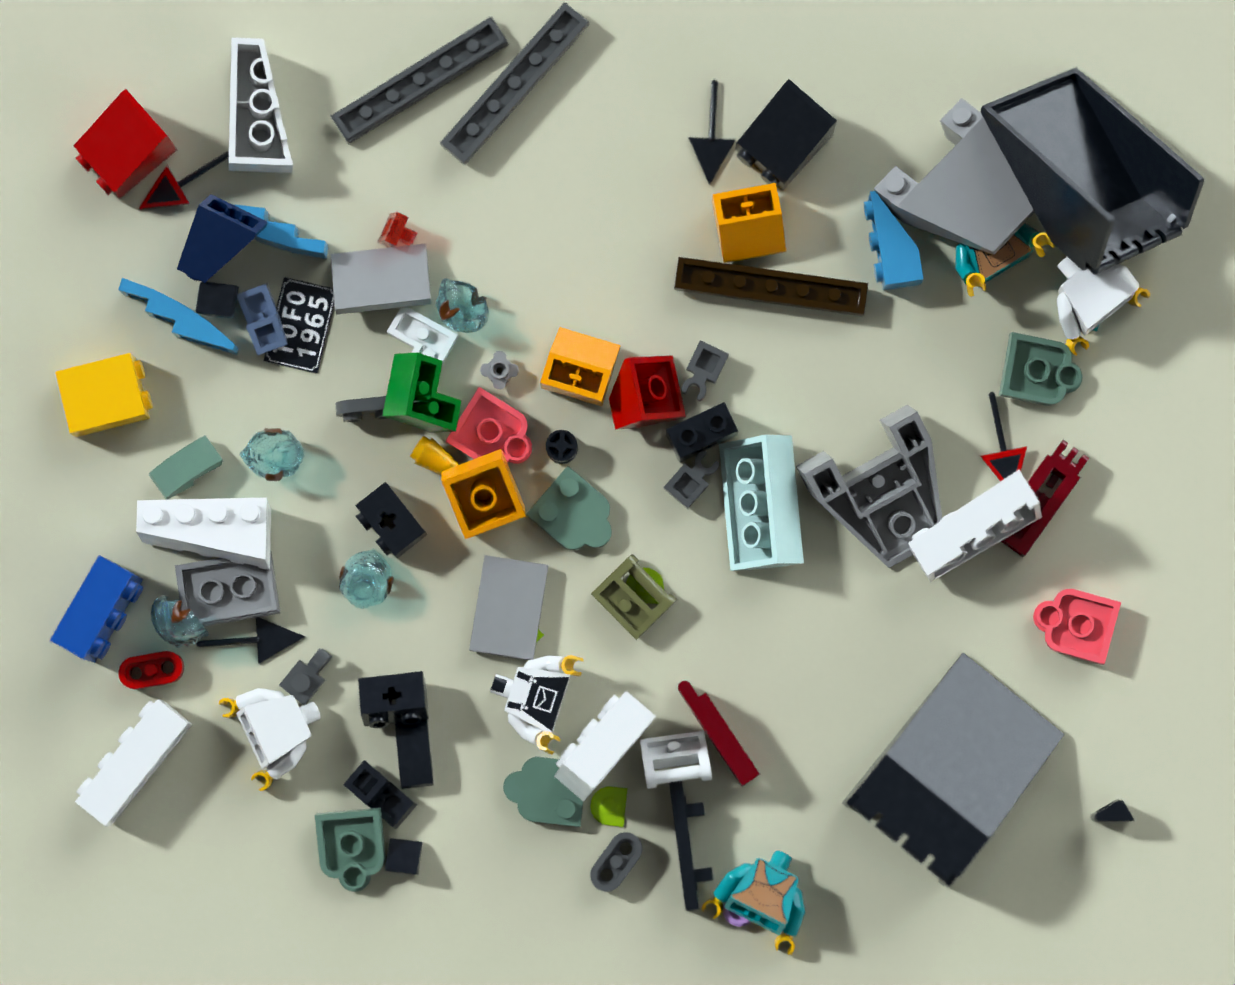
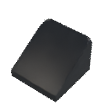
M200 282L196 312L209 317L234 318L239 286Z
M1120 799L1112 801L1090 816L1092 821H1135L1124 801Z
M390 838L385 871L418 875L423 842Z

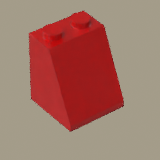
M127 89L123 90L73 145L79 152L76 160L87 172L94 169L100 176L96 180L98 185L108 196L114 192L119 199L177 151L167 134Z

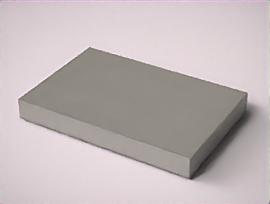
M426 243L331 254L336 315L432 304Z
M271 551L270 570L245 563L244 565L233 563L222 558L175 565L179 599L182 601L181 610L191 609L187 617L182 620L185 630L280 614Z
M488 555L484 556L469 651L523 660L534 659L548 565Z

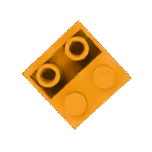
M776 183L713 194L712 206L723 263L786 252L782 212Z
M559 327L542 374L541 388L603 406L621 345Z

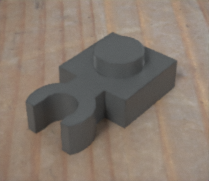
M700 340L686 368V371L694 375L683 383L682 393L686 394L690 386L696 385L700 389L697 400L702 401L706 395V380L714 384L716 383L729 353Z
M704 450L697 454L695 466L692 469L684 463L663 488L686 509H689L709 486L703 477L714 474L719 467L717 461L710 468L702 466L701 460L707 454Z

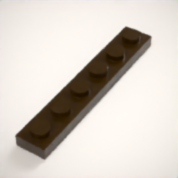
M679 257L674 290L864 316L868 283Z

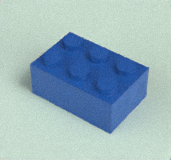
M99 555L50 641L83 660L93 663L98 658L102 660L111 646L108 640L113 631H119L126 621L127 614L124 612L129 603H135L141 595L143 586L140 584L143 578Z

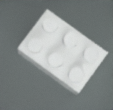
M627 691L620 698L613 695L597 716L600 721L597 722L593 719L576 740L580 744L576 746L572 743L556 763L559 770L554 777L583 802L656 717Z

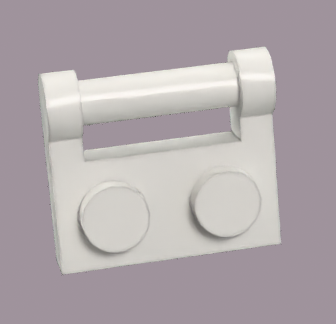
M704 730L640 739L647 789L657 788L656 784L702 778V781L712 780ZM699 763L696 766L654 771V769Z

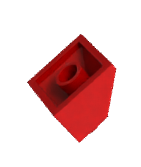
M673 355L630 357L624 359L609 396L615 430L639 428L686 417Z

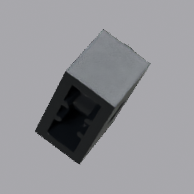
M725 402L666 429V436L679 463L738 434V429Z
M386 482L355 505L360 511L356 518L367 531L373 528L380 536L375 542L386 556L393 553L398 559L427 536L424 529ZM385 515H388L390 518L397 517L393 521L396 527L392 530L387 526L382 529L384 525L382 518Z
M423 671L358 678L360 712L364 726L384 728L391 723L400 722L406 725L420 723L421 720L429 719L427 690ZM396 699V704L391 705L392 700Z

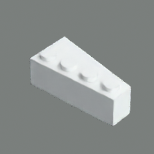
M231 37L229 171L292 173L293 163L264 39Z
M1018 470L959 510L944 516L938 524L930 529L924 528L912 536L913 540L908 543L910 550L928 580L932 582L1042 518L1040 502L1020 470Z
M267 498L137 500L136 532L142 543L178 551L186 550L199 553V555L212 558L213 556L230 560L233 563L242 565L245 563L270 570L271 508Z

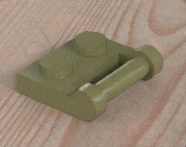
M631 554L591 595L637 640L678 599L672 593L668 595L638 564L639 560ZM629 572L659 603L653 610L621 579L625 574Z

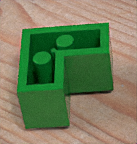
M418 352L394 354L382 416L430 432H456L462 400L437 392L443 361Z

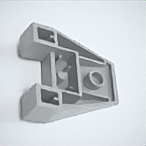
M961 98L940 120L946 138L956 146L919 184L895 166L878 183L874 190L892 214L901 222L994 255L1035 211L981 112Z
M909 405L880 419L893 448L841 476L833 458L824 451L796 466L809 493L888 568L913 555L908 543L913 540L912 536L924 528L930 529L942 519L932 441L918 412Z

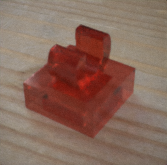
M399 212L390 213L378 243L388 248L396 246L398 241L405 245H413L417 232L405 227L408 216Z

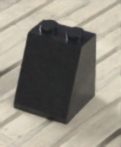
M788 79L736 142L735 150L739 152L737 157L746 166L751 168L754 165L762 172L760 176L767 184L776 183V186L784 190L833 136L837 120Z

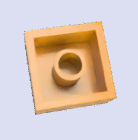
M502 449L442 471L441 482L465 539L526 517L525 505Z

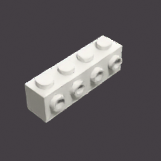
M157 699L155 703L150 701L139 713V717L142 718L134 729L130 726L124 731L118 740L121 743L114 754L109 752L104 756L97 766L101 769L93 780L90 777L87 778L77 791L80 796L75 802L104 826H111L193 725L163 700Z

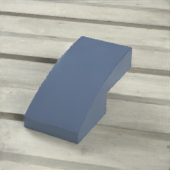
M268 283L238 293L237 299L248 324L246 327L257 356L287 345L286 335Z

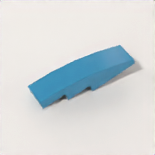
M235 205L268 222L266 228L254 240L295 254L327 259L328 245L326 241L298 238L299 230L295 224L268 221L269 213L266 208Z
M122 278L118 290L124 296L148 302L145 312L149 316L174 323L172 333L177 338L235 355L238 354V347L209 321L182 303L152 288Z

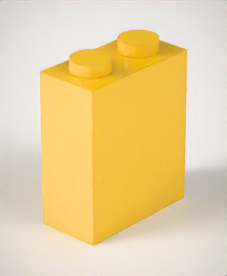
M131 353L55 372L69 432L74 437L150 419L148 410L153 409L149 391H143L141 379L145 378L144 367L141 360H136Z

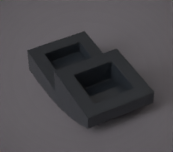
M428 719L421 720L420 723L406 725L402 722L395 723L401 789L434 786Z
M365 760L343 784L370 808H381L382 818L395 829L401 825L417 806L413 800Z

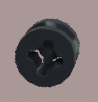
M556 430L547 438L545 444L546 451L553 462L567 464L573 461L578 452V445L572 433L566 430Z

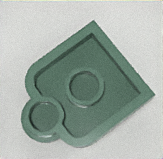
M1012 332L1009 335L999 396L1046 406L1054 405L1060 402L1066 393H1071L1080 387L1083 378L1082 372L1072 362L1071 351L1064 343Z
M569 466L563 470L526 514V516L568 550H578L585 545L593 548L602 547L608 543L612 535L611 525L607 520L610 514L608 500Z
M532 757L524 763L521 771H515L505 779L503 785L504 794L510 801L518 803V811L524 819L532 822L581 827L583 801L554 777L559 770V767L556 765L559 759Z
M381 808L315 814L321 870L328 877L339 878L341 885L349 891L357 892L363 890L369 884L371 875L376 874L384 866L386 860Z

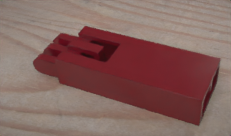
M1064 439L1051 456L1047 454L1027 481L1040 502L1042 518L1000 541L1021 557L1026 556L1081 478L1078 476L1079 472L1089 460V457L1084 454L1080 457L1077 464L1074 463L1072 460L1079 451L1075 447L1071 449L1067 456L1061 454L1068 445V442ZM1050 473L1052 475L1045 484L1050 489L1055 486L1059 479L1062 480L1051 498L1039 491V488Z
M681 681L678 685L680 695L740 786H744L759 776L760 773L707 693L699 697L688 681Z

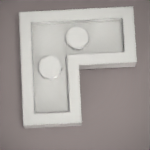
M401 307L387 330L389 335L413 347L414 349L411 353L418 352L442 360V365L459 337L458 334L409 307Z

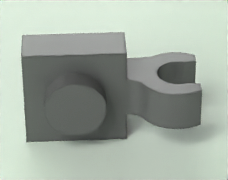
M319 648L308 665L299 660L279 686L290 695H293L301 704L306 705L325 682V679L319 673L333 656L323 648Z

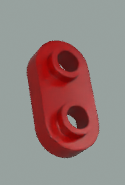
M171 651L129 657L121 663L118 676L121 683L130 689H143L171 684L182 677L184 662L178 654ZM166 662H172L174 665L173 671L169 674L163 671V665ZM139 667L142 675L139 679L135 680L132 678L131 672L134 668Z

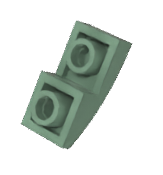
M204 435L167 458L149 472V476L164 498L168 500L192 487L195 479L221 466L223 459Z

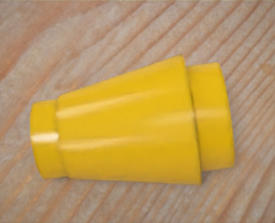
M424 435L409 456L415 460L414 464L442 475V471L459 464L432 437L428 439Z

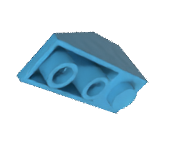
M870 191L868 201L864 202V212L866 220H872L873 232L869 233V243L871 251H877L878 263L874 264L876 282H882L883 291L921 285L924 278L919 248L876 191Z

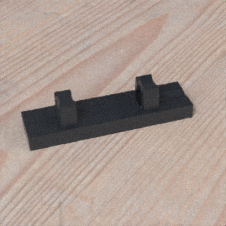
M682 781L670 782L669 787L685 910L699 909L697 882L712 881L713 872L711 867L694 869L687 817L705 815L703 802L687 804Z

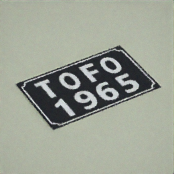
M284 277L276 308L288 344L266 352L263 361L318 373L334 308L333 288Z

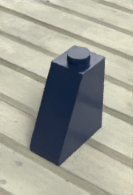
M210 194L198 205L177 270L185 273L192 280L206 283L264 230L268 222Z

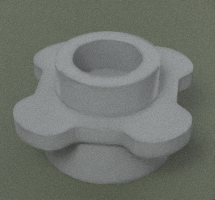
M497 351L488 364L481 366L480 371L484 377H488L493 382L494 388L503 389L511 377L518 375L519 368L516 364H511L506 359L504 352ZM501 367L503 369L502 373H498L496 371L497 368Z

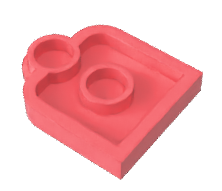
M478 387L460 416L456 432H450L445 442L473 459L502 449L507 463L519 464L525 462L532 453L531 440L525 435L528 427L525 416Z
M1064 589L1056 595L1054 601L1040 603L1034 611L1033 619L1036 627L1045 632V642L1054 652L1104 665L1121 602L1075 589Z

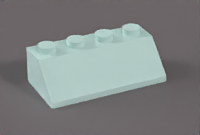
M765 434L719 444L730 571L776 568L804 563L792 436Z

